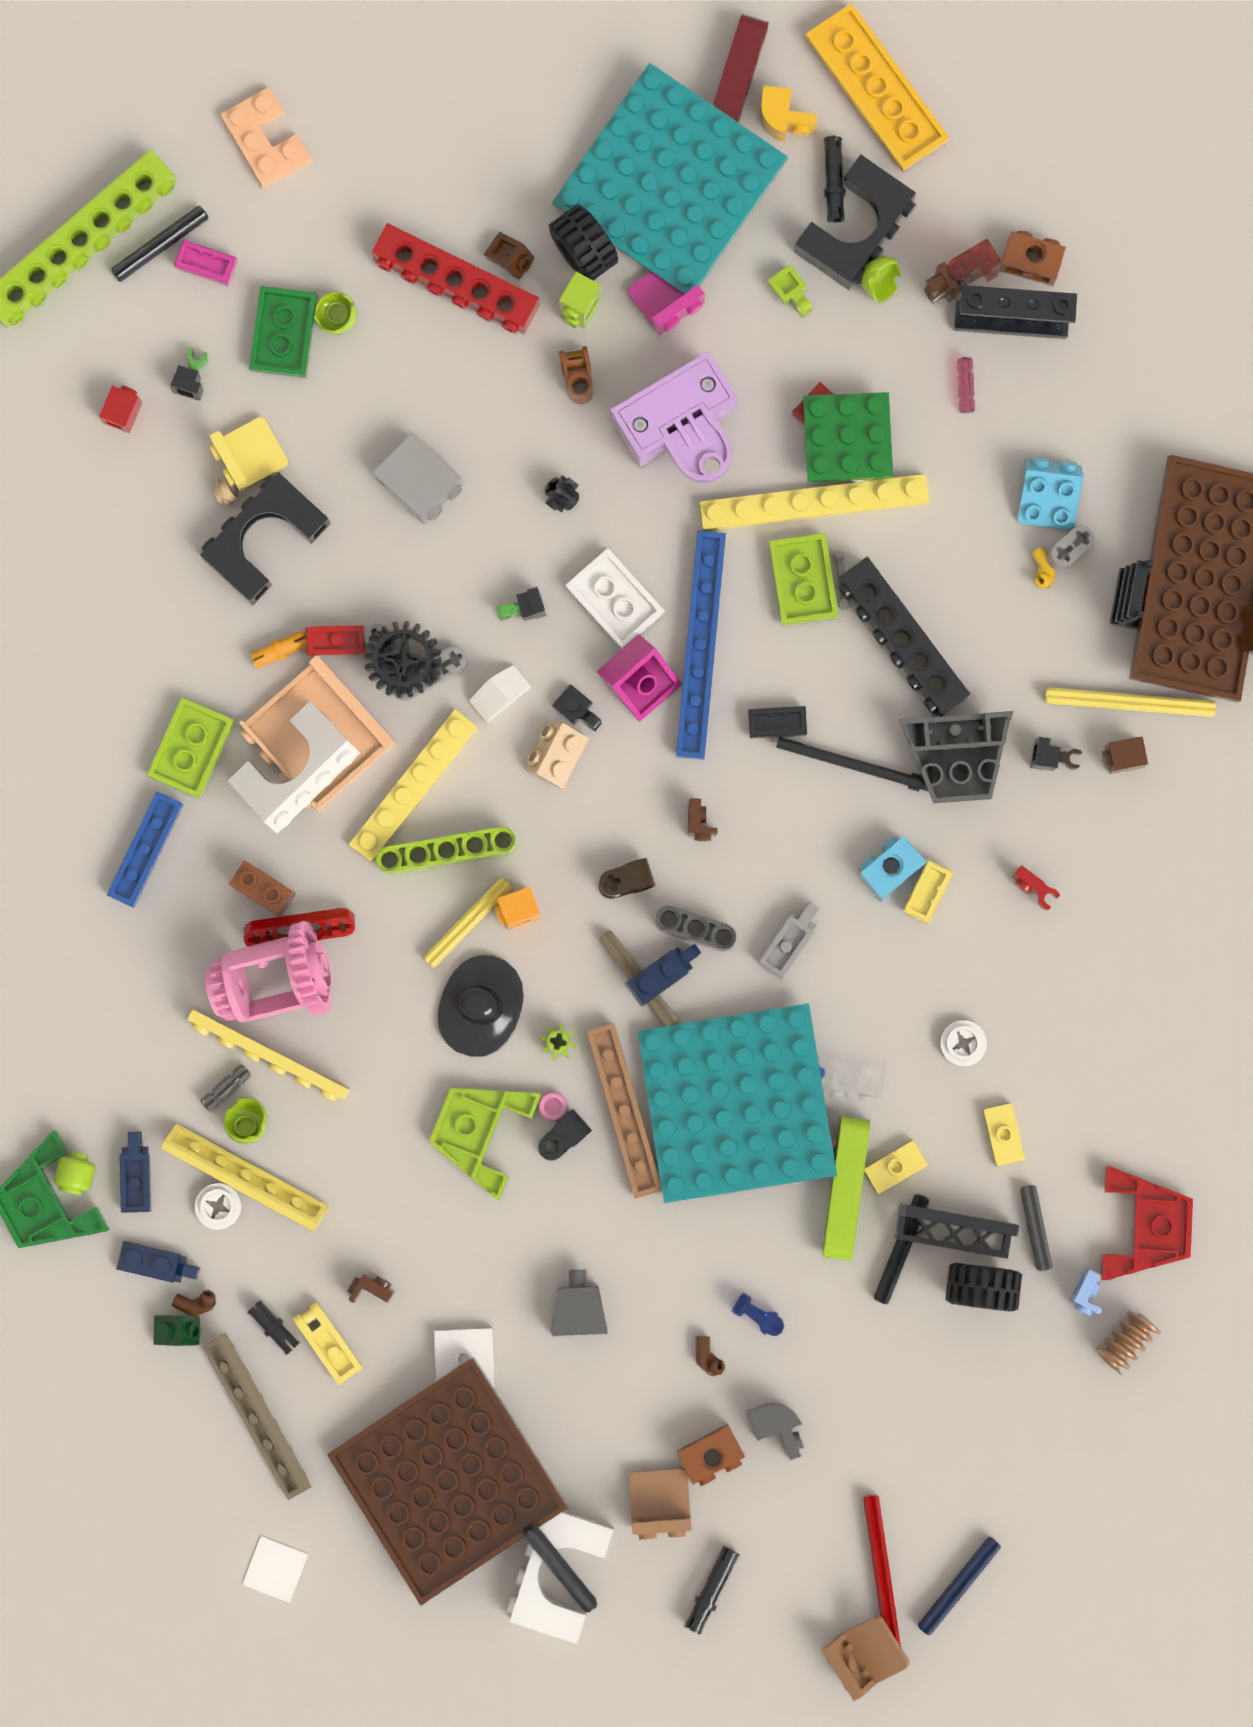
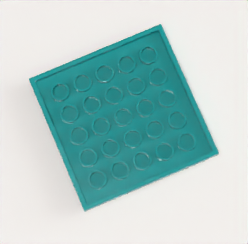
M649 62L552 203L563 212L568 211L576 204L586 208L600 223L615 248L650 272H653L681 293L686 294L695 286L702 284L788 160V156Z
M809 1003L637 1031L664 1204L837 1176Z

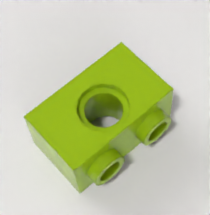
M576 271L559 299L560 316L563 317V322L573 328L580 326L585 329L602 301L601 285Z

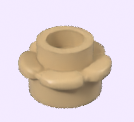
M227 479L222 482L220 480L216 481L217 487L213 489L216 499L220 504L225 503L230 506L233 504V501L239 498L235 486H230Z

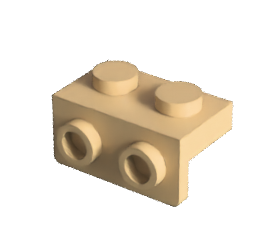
M550 720L542 728L537 746L528 755L525 771L535 774L556 787L563 789L589 738L562 722Z

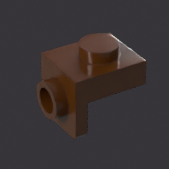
M366 1274L362 1275L361 1279L355 1277L347 1290L351 1294L348 1300L352 1303L356 1302L363 1289L386 1303L391 1300L395 1291L390 1289L392 1284L377 1275L373 1279Z

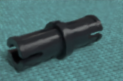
M262 1300L258 1301L255 1306L262 1312V1315L253 1307L247 1313L265 1330L263 1334L266 1337L270 1336L284 1351V1354L288 1355L292 1349L286 1344L285 1340L294 1348L300 1343L299 1340L282 1325L284 1321L281 1318L277 1319Z

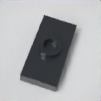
M806 706L748 709L750 739L807 736Z

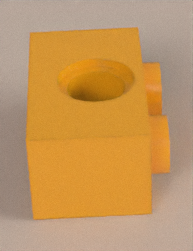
M530 887L497 898L499 905L494 908L501 925L506 924L509 930L541 919Z

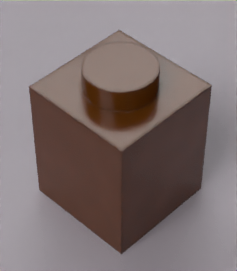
M1143 736L1109 742L1105 746V751H1102V760L1104 767H1109L1110 774L1141 769L1148 765Z

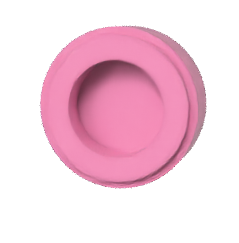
M549 1092L542 1096L538 1108L540 1114L545 1119L557 1121L565 1116L568 1105L563 1095L557 1092Z

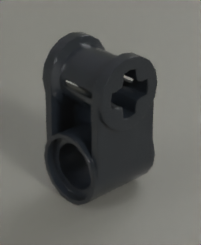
M572 1109L540 1140L538 1146L539 1153L545 1160H557L571 1147L576 1146L592 1129ZM549 1140L552 1143L556 1140L559 1143L556 1148L558 1151L556 1155L553 1152L545 1153L544 1150L547 1147L545 1141Z

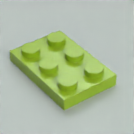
M826 533L769 541L782 627L837 619L839 614Z
M181 697L146 776L201 799L235 720Z

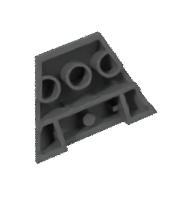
M1013 711L898 719L933 804L992 799L1000 767L999 763L1003 747L1006 743V735Z

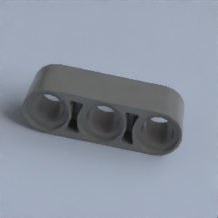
M664 906L656 914V926L665 934L721 952L729 951L736 942V932L728 924L674 906ZM666 912L673 913L677 919L676 924L672 927L663 926L660 922L662 914ZM691 922H700L704 927L703 934L700 936L690 935L687 927ZM725 930L729 932L731 942L728 945L723 946L716 942L715 935L718 931Z

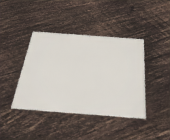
M260 1536L242 1585L290 1603L308 1554Z

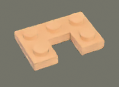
M270 87L220 114L262 188L312 161L297 134L272 148L261 127L284 114Z

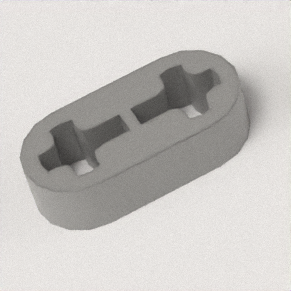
M1083 525L1077 526L1058 541L1047 552L1046 559L1049 566L1054 570L1063 571L1089 550L1095 540L1091 529ZM1082 536L1084 541L1075 547L1073 542ZM1066 550L1069 554L1059 561L1057 559L1058 554Z

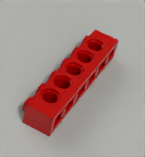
M389 223L384 227L372 250L373 259L379 268L390 272L391 269L401 273L400 277L411 284L419 282L426 286L425 289L428 292L439 297L443 294L451 298V302L462 309H466L468 306L476 310V314L486 321L494 319L502 323V328L513 334H516L518 331L525 335L540 305L539 297ZM403 251L412 254L411 258L407 261H399L397 256ZM426 264L437 266L436 271L431 274L424 273L422 268ZM452 276H458L462 279L458 286H450L447 283L448 279ZM482 288L488 293L484 298L477 299L472 295L476 289ZM502 301H509L513 304L512 308L508 311L499 310L498 305Z

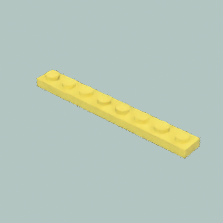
M926 474L700 501V512L703 531H713L929 504Z

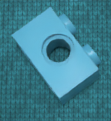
M905 836L900 840L893 837L882 847L885 852L876 859L872 855L860 865L863 871L858 876L880 902L926 863ZM892 859L897 863L898 871L895 874H888L884 871L883 862L885 860Z

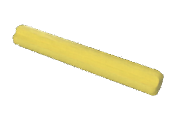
M499 878L424 955V960L431 967H436L497 905V898L505 896L511 890V885L504 878Z

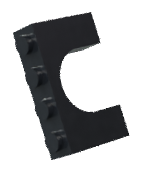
M861 154L844 176L843 186L871 205L877 217L875 231L862 241L848 243L836 239L811 221L794 247V253L848 290H850L854 283L857 286L861 283L865 267L870 261L880 257L884 250L881 245L886 239L890 241L893 239L900 228L897 223L903 216L908 218L916 206V203L913 202L916 195L915 191Z
M279 472L274 477L270 475L260 486L262 490L255 497L250 496L241 506L242 511L235 518L232 516L227 519L221 527L223 531L216 538L211 537L201 548L203 551L200 554L202 559L252 606L270 589L272 584L268 578L245 558L243 541L248 529L262 519L278 518L289 523L312 544L331 524L329 518Z

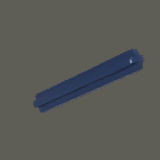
M988 1537L918 1623V1627L922 1632L930 1636L1001 1549V1545L996 1540Z

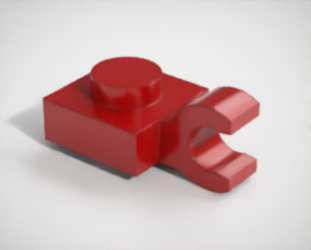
M1022 865L1012 876L1016 880L1015 886L1026 894H1029L1030 891L1033 894H1037L1039 906L1046 911L1050 910L1051 906L1045 902V896L1050 894L1056 899L1060 896L1056 889L1045 885V882Z

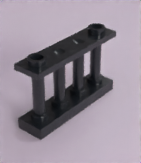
M962 285L961 301L957 300L955 305L954 331L1067 339L1069 323H1075L1077 293Z

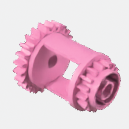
M303 921L291 924L288 937L228 951L223 954L221 959L211 961L212 965L205 971V985L214 1013L218 1017H224L225 1021L237 1019L241 1023L307 1007L308 1012H311L312 1016L329 1013L331 1010L330 1005H332L330 999L332 998L330 991L332 987L330 965L325 949L321 942L317 941L316 932H313V927L309 925V922ZM285 957L293 991L253 1001L249 980L244 967L256 964L258 968H264L268 965L269 960Z

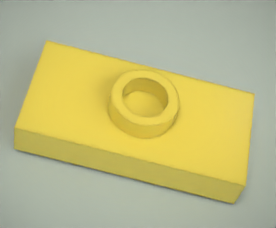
M927 860L902 912L929 924L954 872Z
M1012 1103L983 1109L995 1165L1000 1166L1025 1160Z
M912 1140L864 1169V1172L878 1195L925 1168L928 1164L916 1143Z

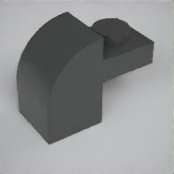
M767 1403L747 1410L757 1440L780 1433L789 1459L793 1460L801 1457L799 1449L804 1448L799 1432L793 1433L791 1428L802 1425L792 1409L779 1403Z

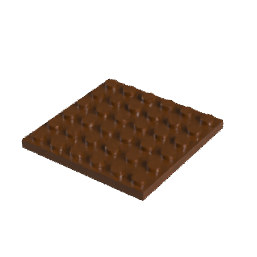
M475 1357L469 1359L327 1454L420 1606L523 1539L522 1531L530 1523H535L538 1527H541L569 1508Z

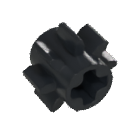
M563 475L560 478L555 477L551 479L544 490L545 495L549 497L545 503L553 510L557 509L560 512H563L564 509L571 510L579 500V493L575 491L579 485L570 477L566 478Z

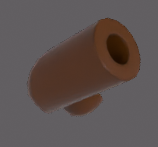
M205 1290L200 1294V1297L192 1300L178 1293L172 1301V1307L191 1316H198L214 1308L216 1305V1295L210 1290Z
M696 1336V1364L708 1375H721L725 1370V1364L710 1352V1337Z

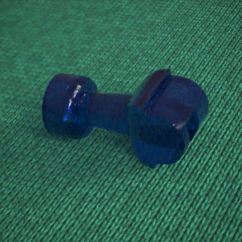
M743 1292L731 1312L738 1317H741L743 1314L747 1315L759 1325L760 1331L764 1335L766 1333L771 1336L780 1335L784 1330V1322L778 1316L779 1313L775 1311L766 1312L752 1305V1298Z

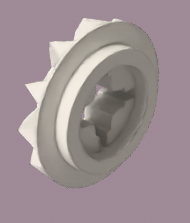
M967 1020L953 1022L943 1031L940 1045L942 1054L950 1063L965 1067L977 1063L984 1056L987 1040L985 1033L977 1024ZM956 1032L960 1036L962 1035L964 1039L975 1038L968 1044L970 1055L963 1048L952 1049L959 1042Z
M214 1183L203 1188L198 1194L195 1201V1213L204 1226L214 1230H221L232 1226L240 1217L242 1203L238 1192L232 1187L223 1183ZM223 1195H225L223 1198V1205L226 1207V1209L230 1211H219V1213L215 1215L214 1218H212L214 1215V1207L211 1206L210 1203H207V1201L209 1200L211 1202H218V1200L222 1198Z

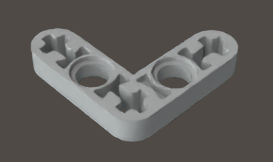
M373 624L366 629L364 634L366 644L373 638L372 633L374 631H377L379 634L383 633V625ZM390 642L386 648L390 644L393 648L384 650L382 654L395 651L398 648L395 642ZM455 646L443 650L440 656L433 658L442 659V663L445 664L450 661L449 655L452 653L463 657L459 660L460 666L455 667L454 664L446 666L445 669L448 673L443 675L441 667H435L439 672V677L432 681V687L427 686L425 683L421 684L424 692L466 669L468 659L463 649ZM403 656L399 659L401 670L405 663ZM380 662L381 671L385 676L389 678L396 675V668L388 670ZM424 666L411 669L407 674L405 682L413 680L420 675ZM417 688L412 689L413 698L420 695ZM394 689L393 694H394L395 697L397 698V696H396V691H397V690ZM403 692V697L399 700L408 701L413 698H409L408 694Z

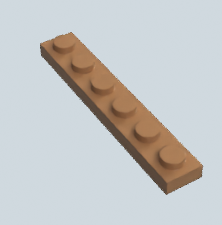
M612 1023L587 1030L634 1198L662 1191L615 1024Z

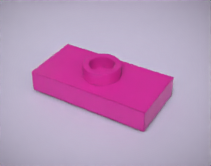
M183 239L174 267L228 286L238 260L237 257Z

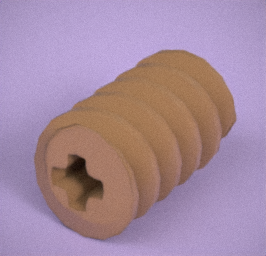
M1128 1312L1127 1316L1131 1323L1121 1320L1120 1326L1123 1332L1113 1329L1112 1334L1115 1341L1105 1338L1104 1342L1108 1349L1102 1347L1096 1349L1099 1356L1121 1376L1120 1366L1128 1370L1130 1369L1127 1358L1137 1361L1138 1357L1134 1350L1137 1349L1143 1352L1146 1350L1142 1341L1153 1342L1150 1332L1161 1333L1154 1324L1140 1313Z

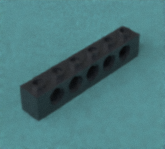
M868 556L839 577L838 582L840 585L838 589L846 600L852 599L857 606L855 612L863 623L869 622L874 629L872 635L881 646L884 644L891 652L889 655L891 661L898 669L902 667L908 674L906 678L908 684L915 692L919 690L925 697L923 703L932 715L937 713L939 717H942L968 698L970 693ZM862 587L872 588L875 592V597L870 600L864 599L860 595V589ZM881 609L888 610L892 615V620L887 623L881 622L877 617V612ZM898 632L905 633L909 638V643L904 646L898 645L894 640V634ZM921 655L926 660V666L921 669L914 667L911 663V657ZM929 679H940L943 683V689L938 692L931 690L928 685Z

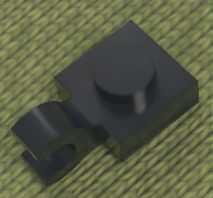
M572 684L567 687L552 705L556 711L573 725L580 719L595 732L602 724V720L588 710L593 705L592 701Z

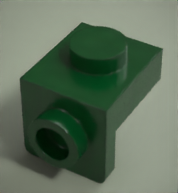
M154 1315L153 1345H199L201 1332L199 1316Z

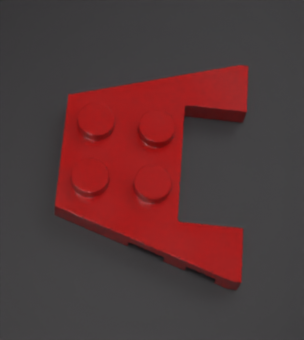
M1105 1166L1104 1193L1134 1194L1135 1198L1132 1255L1102 1254L1101 1280L1107 1281L1190 1258L1193 1199L1114 1167Z

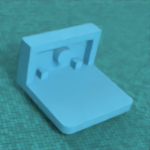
M1044 457L1025 458L1023 468L1024 484L1018 521L1026 525L1065 530L1073 529L1083 482L1082 466L1070 460H1063L1061 463L1049 462V459Z

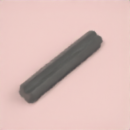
M1035 1185L1023 1186L1020 1191L1036 1268L1038 1271L1050 1270L1053 1264L1037 1188Z

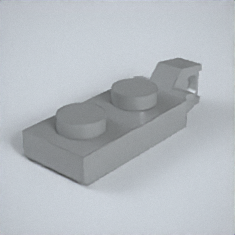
M809 902L802 914L795 910L793 915H790L758 964L782 979L814 933L813 930L817 924L811 920L819 908Z

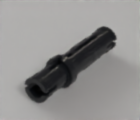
M836 135L824 138L826 171L824 197L827 199V221L840 223L845 221L844 196H846V188L843 187L842 137L838 136L836 140Z
M726 1546L722 1547L703 1590L694 1599L696 1603L684 1627L701 1635L708 1617L717 1608L715 1604L734 1564L740 1556L739 1553Z

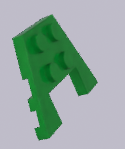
M57 1130L52 1131L42 1144L29 1155V1158L0 1187V1215L18 1248L110 1230L98 1207L70 1221L43 1171V1167L69 1154Z

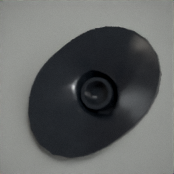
M488 955L472 957L455 969L445 986L438 1008V1026L441 1036L452 1049L470 1057H485L498 1051L509 1040L519 1021L524 1000L523 983L517 971L505 960Z

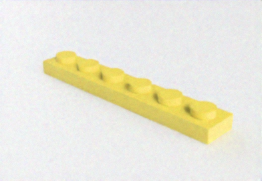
M454 710L355 835L349 846L372 863L376 859L378 852L387 845L478 727Z
M193 1009L187 1019L194 1023L192 1029L207 1036L210 1031L220 1036L217 1042L231 1049L235 1045L245 1049L244 1056L256 1062H259L260 1058L269 1061L271 1064L268 1068L283 1076L286 1071L296 1075L295 1082L309 1089L312 1084L321 1088L320 1095L336 1102L338 1097L345 1100L349 1089Z
M177 1123L162 1144V1150L313 1232L329 1207Z

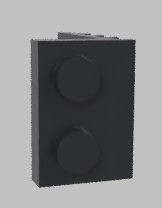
M1138 560L1137 563H1131V566L1126 565L1125 568H1119L1109 624L1137 630L1139 619L1144 616V611H1141L1148 569L1153 567L1154 561Z

